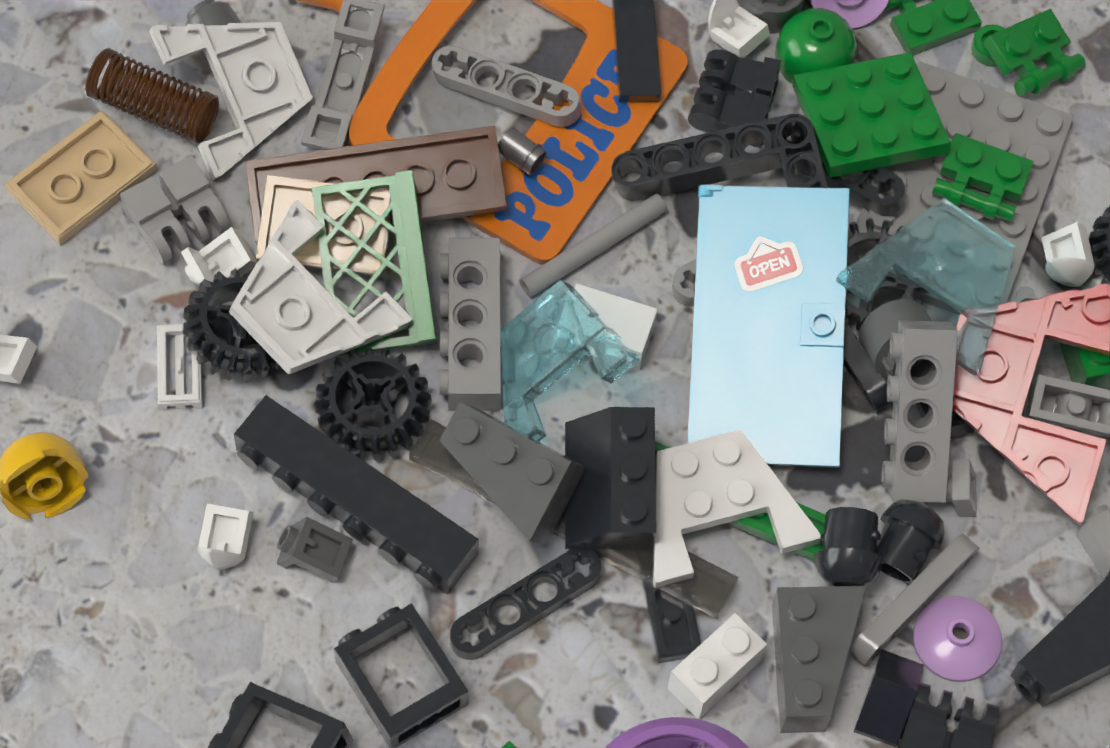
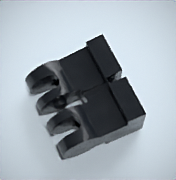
M716 49L709 51L704 62L705 70L702 71L699 78L700 87L696 89L693 98L695 104L691 106L688 122L694 128L709 133L768 119L779 82L781 60L765 57L764 62L738 57L726 50ZM759 143L750 144V146L760 148Z
M919 683L917 694L897 748H992L999 706L987 703L981 720H977L972 716L974 699L965 696L961 708L957 710L954 716V721H957L953 732L947 731L948 727L944 726L946 718L950 719L952 713V706L950 704L953 692L943 690L938 706H932L928 701L931 685Z

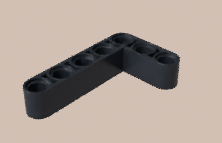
M801 114L783 115L626 151L619 154L611 166V173L619 195L629 201L648 199L654 194L661 196L696 188L700 185L714 184L780 168L783 169L787 187L828 188L813 125L806 116ZM793 134H801L806 137L799 144H790L785 141ZM752 143H759L765 146L758 153L751 154L745 151V148ZM712 152L724 155L720 161L715 163L704 161V158ZM670 162H680L683 164L675 172L663 170ZM630 171L642 173L635 181L627 182L623 180V176ZM808 171L815 175L808 182H799L794 179L801 172Z

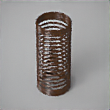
M110 48L102 50L97 55L86 79L85 91L88 97L102 101L104 104L108 103L109 106L115 107L117 110L121 109L124 113L128 112L129 115H134L138 119L141 118L142 121H147L149 124H154V126L161 127L163 130L167 129L169 133H174L176 136L180 135L181 138H186L187 141L194 144L201 143L207 137L219 110V98L217 95L208 91L203 92L201 88L196 89L194 85L190 86L187 82L183 83L181 79L176 80V77H170L167 73L163 75L161 70L157 71L154 67L150 69L149 65L144 66L142 62L137 63L135 59L131 60L128 56L124 57L122 53L119 54V52ZM108 60H109V64H108V66H107V68H106V70H105V73H104V75H103L102 82L100 83L99 87L97 88V85H98V81H99V77H100V75H101V72H102L104 66L106 65V63H107ZM139 101H140V106H139V108L136 110V106H137V104H138ZM147 104L146 110L143 112V108ZM160 109L159 116L156 118V114ZM167 111L166 118L163 120V116ZM174 114L173 121L169 124L170 118ZM181 116L179 124L176 126V122ZM187 119L185 128L183 129V124Z

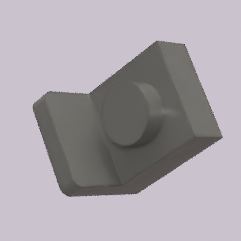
M305 517L291 526H286L281 533L277 543V549L281 550L277 564L285 568L294 563L333 582L340 577L353 539L309 517Z

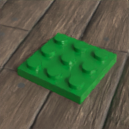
M911 52L793 75L792 87L804 116L813 125L819 154L829 178L949 154L951 142Z

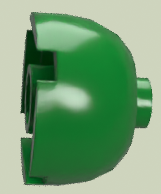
M812 8L793 15L783 25L774 53L775 59L781 60L780 73L784 79L792 83L793 75L855 63L857 44L854 31L843 17L831 10Z

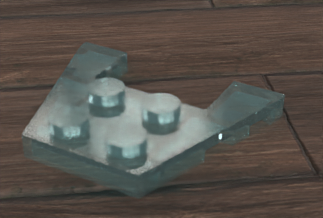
M943 198L902 227L898 233L881 245L878 244L853 265L843 269L835 281L868 303L892 268L913 280L967 317V320L958 331L956 364L976 376L982 367L983 357L992 332L995 315L1016 246Z
M559 280L500 329L504 423L537 441L542 440L546 434L534 404V399L591 354L600 379L611 384L640 361L638 355L620 341L621 337L612 328L604 324L598 317L599 314L577 290L562 280Z

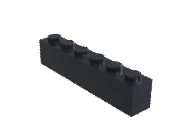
M264 396L234 433L236 451H238L237 456L246 465L253 469H258L260 466L272 475V480L281 489L288 493H293L295 490L308 499L307 504L316 513L323 517L331 515L342 522L343 529L351 537L361 542L366 539L377 546L379 554L386 561L395 566H399L401 563L415 572L413 574L415 579L424 587L433 591L438 588L448 595L478 556L479 539L269 396Z

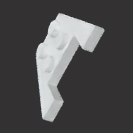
M281 22L228 23L227 25L210 26L188 24L187 26L172 27L156 25L149 30L163 65L201 51L205 53L236 126V130L198 145L212 181L221 177L313 99Z
M298 200L294 201L290 206L281 225L277 228L269 245L256 263L229 311L288 375L403 330L410 325L413 319L386 291L354 318L294 257L295 254L320 235L324 227Z
M741 429L657 451L654 588L693 578L694 570L682 537L683 534L766 512L768 513L781 554L820 543L821 536L819 531Z

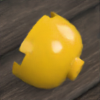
M37 432L27 434L13 441L4 450L0 458V497L8 511L22 519H31L30 513L37 514L46 511L44 514L46 518L57 516L72 508L86 491L84 482L86 478L88 479V472L83 459L71 442L54 433Z

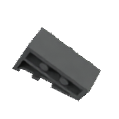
M459 402L440 439V442L529 542L546 546L587 467L486 412L463 402Z
M867 586L777 587L772 603L780 733L826 731L833 713Z

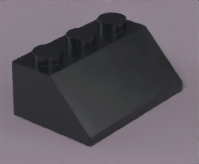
M608 407L565 422V456L587 467L565 508V549L653 550L656 538L655 407Z

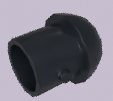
M901 499L894 502L881 515L880 520L885 526L880 534L881 539L877 541L876 554L881 555L884 560L881 572L894 579L911 584L917 578L931 549L940 550L944 538V523L939 515L929 506L918 501Z
M837 507L829 509L825 513L824 534L821 535L820 540L823 550H819L814 554L817 570L825 583L832 586H869L878 577L884 560L881 555L876 554L877 541L881 539V535L878 530L879 517L875 512L856 507Z

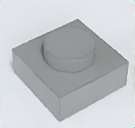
M970 459L952 460V475H949L947 479L946 500L947 502H953L958 516H976V474Z

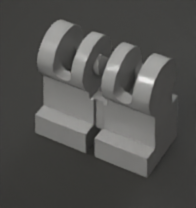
M192 155L159 172L161 187L154 176H151L120 193L123 212L130 222L135 224L155 257L162 264L173 258L166 241L171 240L175 242L181 251L187 247L191 248L186 229L175 218L176 216L184 215L189 231L193 232L200 242L210 237L203 221H210L218 232L230 227V222L223 206L212 192L209 182Z

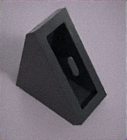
M882 649L853 732L896 747L917 694L924 664Z

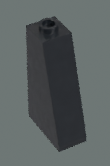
M1110 575L1017 663L1010 676L1015 680L1016 688L1025 698L1030 701L1036 700L1044 707L1110 674Z

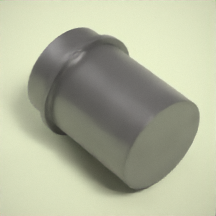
M514 127L510 128L498 143L499 153L518 166L521 172H526L529 175L538 170L547 155V151L542 148L541 144L534 143Z

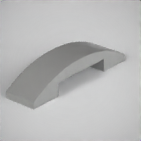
M343 0L334 29V43L316 103L310 109L301 145L320 150L346 146L349 139V125L355 110L362 100L372 66L385 8L384 4L367 0Z

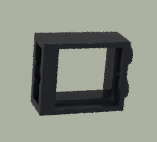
M412 603L402 609L396 606L385 611L378 617L375 625L363 632L361 629H355L347 633L339 640V646L334 648L337 666L389 748H397L468 705V689ZM409 627L445 685L390 716L354 659Z
M250 682L244 693L239 694L234 699L229 712V720L222 732L217 733L212 738L208 748H240L262 708L318 731L319 733L311 748H349L354 739L343 721Z

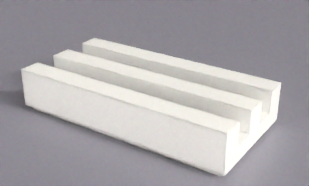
M183 324L157 325L159 410H167L168 406H176V409H185L186 405L202 408V364L198 365L196 360L198 351H192V394H185ZM167 335H175L176 395H168Z

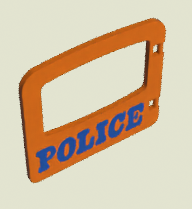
M432 0L389 56L355 110L349 125V143L351 146L396 140L388 134L386 129L397 108L432 55L477 0ZM531 0L581 29L587 37L575 62L562 81L563 84L571 86L578 93L581 107L580 117L575 123L564 127L554 126L536 119L525 136L534 143L541 144L542 148L547 151V155L542 165L532 175L521 172L519 167L507 158L503 161L501 170L507 210L459 217L491 237L500 238L501 243L538 264H545L562 252L613 178L611 166L614 159L619 154L633 149L684 75L688 65V58L684 51L657 35L661 88L660 101L619 102L612 9L597 0ZM564 100L561 105L554 104L555 110L560 111L563 106L569 107L568 101Z

